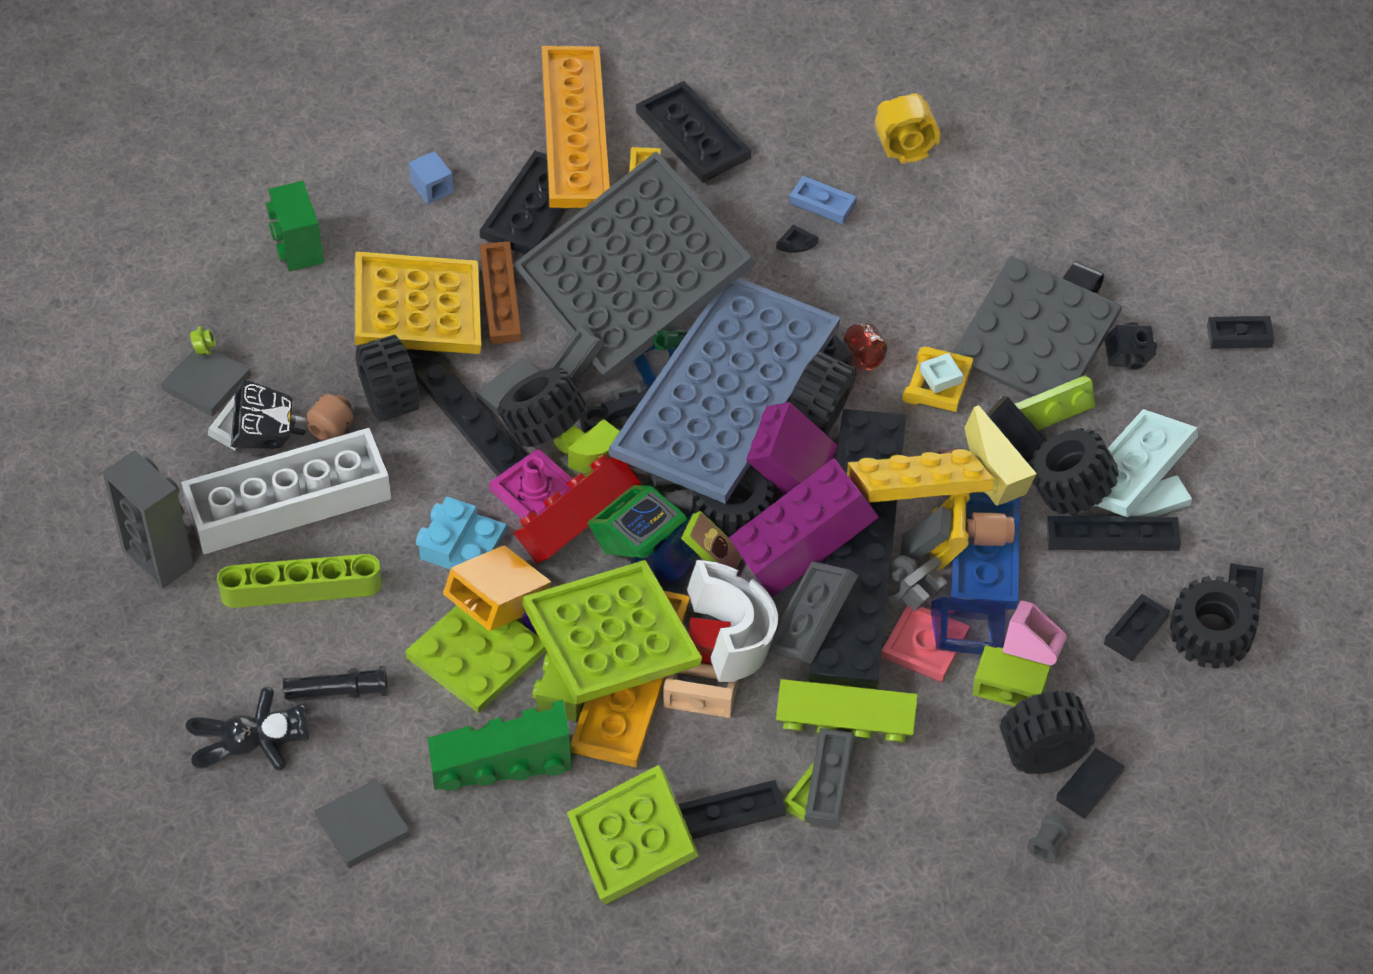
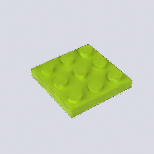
M456 605L405 650V656L469 707L480 713L547 650L540 637L517 620L489 631Z
M660 765L567 812L599 898L605 905L699 857L666 774Z

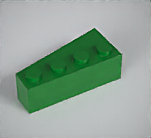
M564 699L551 702L552 709L537 712L535 707L523 710L522 717L513 720L503 721L502 717L488 720L489 722L478 730H475L472 726H467L428 737L434 790L454 791L466 785L478 784L480 786H488L500 780L512 779L522 781L530 776L542 774L557 776L564 771L572 770L570 734Z

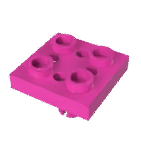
M538 448L490 481L489 488L495 496L521 519L534 509L537 513L545 508L542 500H545L556 491L562 494L569 489L566 483L572 478Z

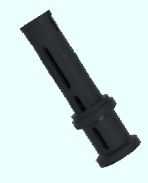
M379 666L378 670L358 671L357 668H351L347 673L337 675L283 678L284 698L286 700L349 694V697L359 698L360 694L380 693L382 696H387L388 680L386 666Z

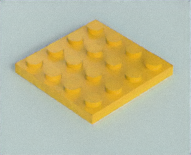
M355 252L354 345L365 344L395 334L406 349L480 354L481 324L478 261Z

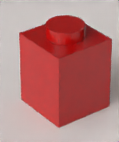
M691 617L689 631H686L702 657L701 664L713 665L711 655L720 629L731 627V622Z

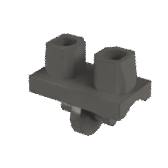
M903 555L894 559L891 563V577L894 581L900 583V588L891 594L888 600L894 606L903 600L914 612L918 610L930 597L936 596L948 583L936 571L942 562L934 556L917 568L916 560Z

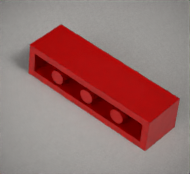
M605 454L601 455L589 464L592 469L584 476L580 472L566 483L569 489L564 493L560 494L559 491H556L542 502L545 508L537 513L534 509L519 520L522 526L513 534L535 563L538 564L550 558L589 526L587 522L630 487L641 484L626 462L611 456L607 458Z

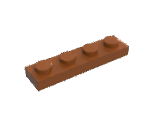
M510 241L479 244L490 344L522 342Z

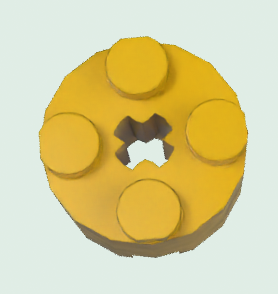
M912 93L907 96H899L890 101H883L877 107L878 113L875 117L874 126L887 157L890 158L891 156L892 158L899 159L902 164L920 161L929 156L927 151L935 143L939 144L941 132L929 104L921 95Z

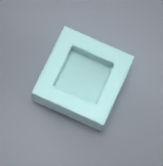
M949 353L920 363V372L934 393L959 385L963 381V374Z

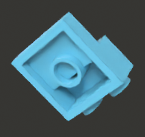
M446 496L442 504L436 503L430 515V521L432 522L429 528L422 527L420 529L416 545L419 546L421 560L451 569V567L498 548L507 532V524L478 515L476 506Z

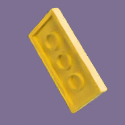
M957 449L952 453L946 454L926 452L921 456L913 457L894 455L890 459L881 460L863 458L859 462H849L847 468V475L868 503L993 491L994 488L993 476L971 451Z

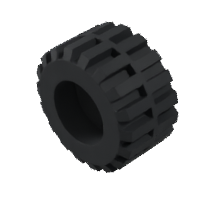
M394 334L358 345L356 348V365L366 399L373 414L380 421H385L417 411L420 403L418 383L411 360L401 340Z
M819 352L810 360L792 391L789 402L827 435L851 393L856 379V369L823 352Z
M550 368L534 373L513 386L499 402L497 411L519 446L531 447L549 442L565 433L580 419L585 411L586 403L565 369Z
M1076 428L1074 431L1068 429L1059 435H1053L1049 441H1045L1040 445L1041 448L1034 452V459L1029 463L1036 472L1033 483L1046 505L1051 510L1058 511L1060 514H1066L1067 512L1077 514L1081 510L1084 512L1090 510L1091 506L1103 502L1102 499L1112 493L1111 488L1115 487L1118 482L1116 479L1119 476L1118 465L1102 437L1098 433L1095 434L1094 430L1091 429L1085 431L1083 428Z
M750 465L730 496L739 497L746 501L738 504L722 503L692 490V515L701 511L729 538L773 504V482L769 481Z
M1210 576L1202 577L1201 583L1194 580L1189 583V588L1184 587L1180 591L1171 618L1170 629L1172 631L1170 636L1172 642H1177L1175 648L1179 653L1186 651L1185 659L1189 662L1196 658L1199 660L1198 666L1205 667V663L1208 662L1212 663V669H1219L1221 662H1224L1226 667L1232 666L1235 659L1238 662L1245 657V653L1250 651L1259 623V609H1255L1257 604L1255 598H1248L1249 590L1245 587L1238 588L1237 581L1231 579L1230 583H1228L1221 576H1217L1216 580H1211ZM1205 614L1218 615L1226 619L1231 628L1222 631L1211 630L1203 626L1197 618Z
M1049 691L1033 695L1010 708L1001 719L1000 731L1013 767L1026 774H1045L1066 768L1081 760L1084 755L1090 752L1091 746L1095 743V735L1082 700L1072 692Z

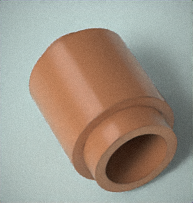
M973 512L971 519H966V532L969 534L971 544L977 546H1004L1005 543H1012L1014 539L1013 517H1006L1005 513Z

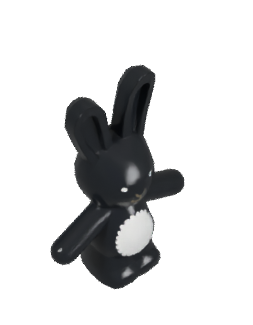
M263 687L260 692L255 718L246 715H236L226 721L204 717L189 719L185 726L190 734L200 737L222 738V741L196 751L191 758L192 765L196 768H207L230 754H248L260 745L274 769L283 770L286 766V761L275 744L309 740L304 704L270 713L274 691L271 687Z

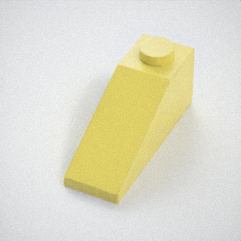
M979 405L974 407L964 430L969 450L994 478L993 491L984 492L996 506L1026 495L1036 476V472Z

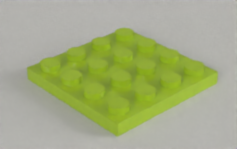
M646 560L523 596L522 606L576 705L701 666L702 657Z

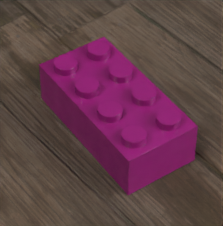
M833 458L749 523L741 527L729 539L756 578L770 595L774 597L805 574L812 561L821 562L878 519L879 516L839 463Z

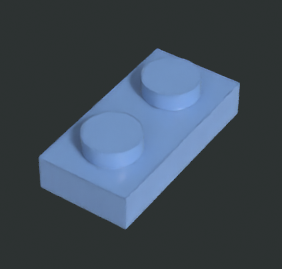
M802 176L789 195V204L843 224L855 207L857 197Z

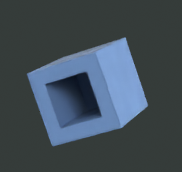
M435 151L408 163L410 182L427 204L454 193L452 173Z

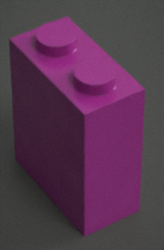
M787 402L766 406L756 435L752 440L746 461L769 481H772L786 495L819 468L831 461L838 445L792 403Z

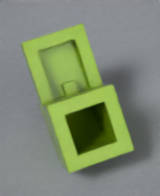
M603 419L586 434L573 425L565 433L555 438L554 442L562 453H568L569 468L587 474L592 470L589 464L603 454L607 458L610 457L609 447L620 431Z

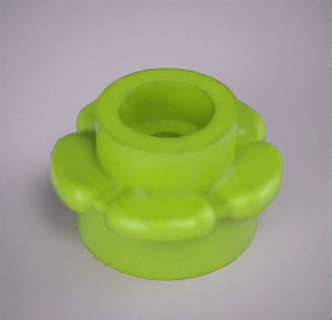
M198 326V330L190 332L191 342L198 356L205 353L208 356L211 355L212 348L216 347L212 331Z

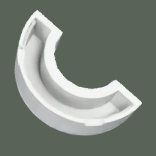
M697 560L687 591L695 612L711 615L721 621L731 622V627L720 629L711 655V661L718 682H736L753 674L763 665L778 625V612L770 595L754 579L749 583L737 576L738 570L716 562Z

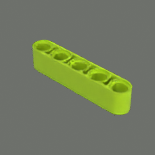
M371 554L231 565L219 571L217 583L222 603L228 607L239 608L371 596L378 593L382 588V575L379 560Z

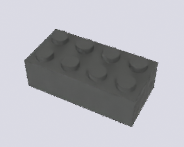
M136 450L104 470L103 476L122 551L162 589L194 567L191 557L193 549L187 539L189 531L183 521L184 509L179 502L178 494L180 490L172 478H165L161 475L156 464L150 458L144 459Z

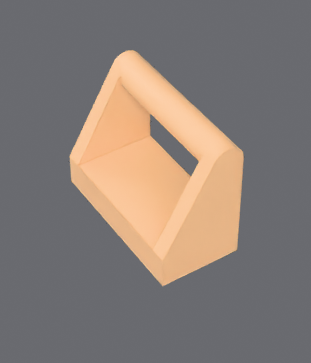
M701 664V666L679 672V674L717 679L713 665ZM678 673L666 677L664 685L665 708L731 718L739 680L729 682L727 688L680 681L677 680Z

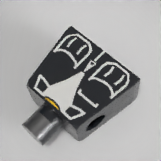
M243 380L235 391L230 447L282 448L289 439L290 433L305 435L308 425L307 417L292 414L293 399L290 395L249 380Z

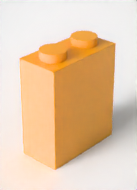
M503 545L451 567L443 595L487 630L492 631L521 618L523 613L526 612L522 606L523 596L549 589L551 581Z

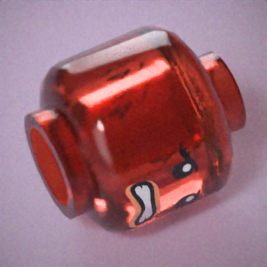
M868 323L855 324L848 328L843 340L846 341L850 351L853 353V366L858 369L871 370L881 365L888 348L878 329L873 324Z

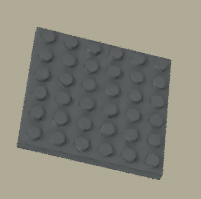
M656 151L513 265L571 337L580 324L588 327L605 343L592 360V363L603 377L609 381L654 345L653 337L654 334H658L657 331H672L753 267L755 262Z

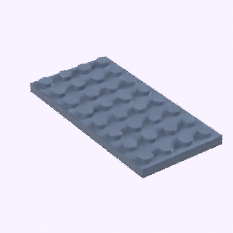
M737 278L707 303L610 445L609 456L726 503L751 465L746 461L766 406L789 402L792 391L802 372L816 354L825 350L840 327L841 317Z

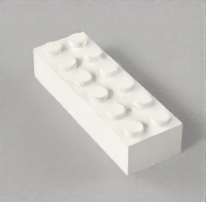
M370 428L181 482L186 506L203 555L391 499L389 476Z

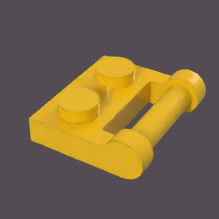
M921 347L916 357L918 361L910 385L904 389L902 400L913 405L920 403L957 412L972 370L974 358L930 347ZM949 353L963 374L962 383L934 393L931 388L929 390L923 389L922 385L925 379L920 372V363Z
M970 493L952 494L940 506L949 509L952 515L949 538L930 551V559L936 556L942 562L937 568L938 570H942L968 546L969 534L966 532V503L970 500ZM938 507L935 508V509L932 511V513H934V512H935L936 510H938L939 508H938Z

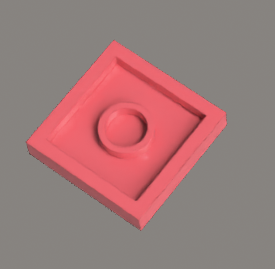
M907 605L881 651V658L943 682L969 634L970 626L924 607H920L914 612Z

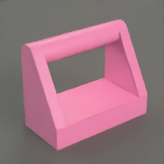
M1021 600L1010 620L1002 652L1046 665H1054L1067 640V635L1035 604Z

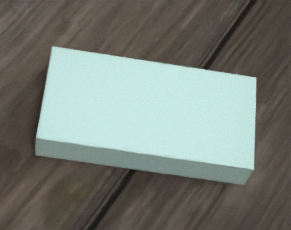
M1178 475L1160 480L1130 516L1156 517L1191 506L1192 498Z

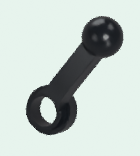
M651 385L647 386L642 392L612 402L601 403V407L594 406L588 408L580 418L581 431L586 434L597 425L588 421L592 417H601L612 425L613 420L632 414Z

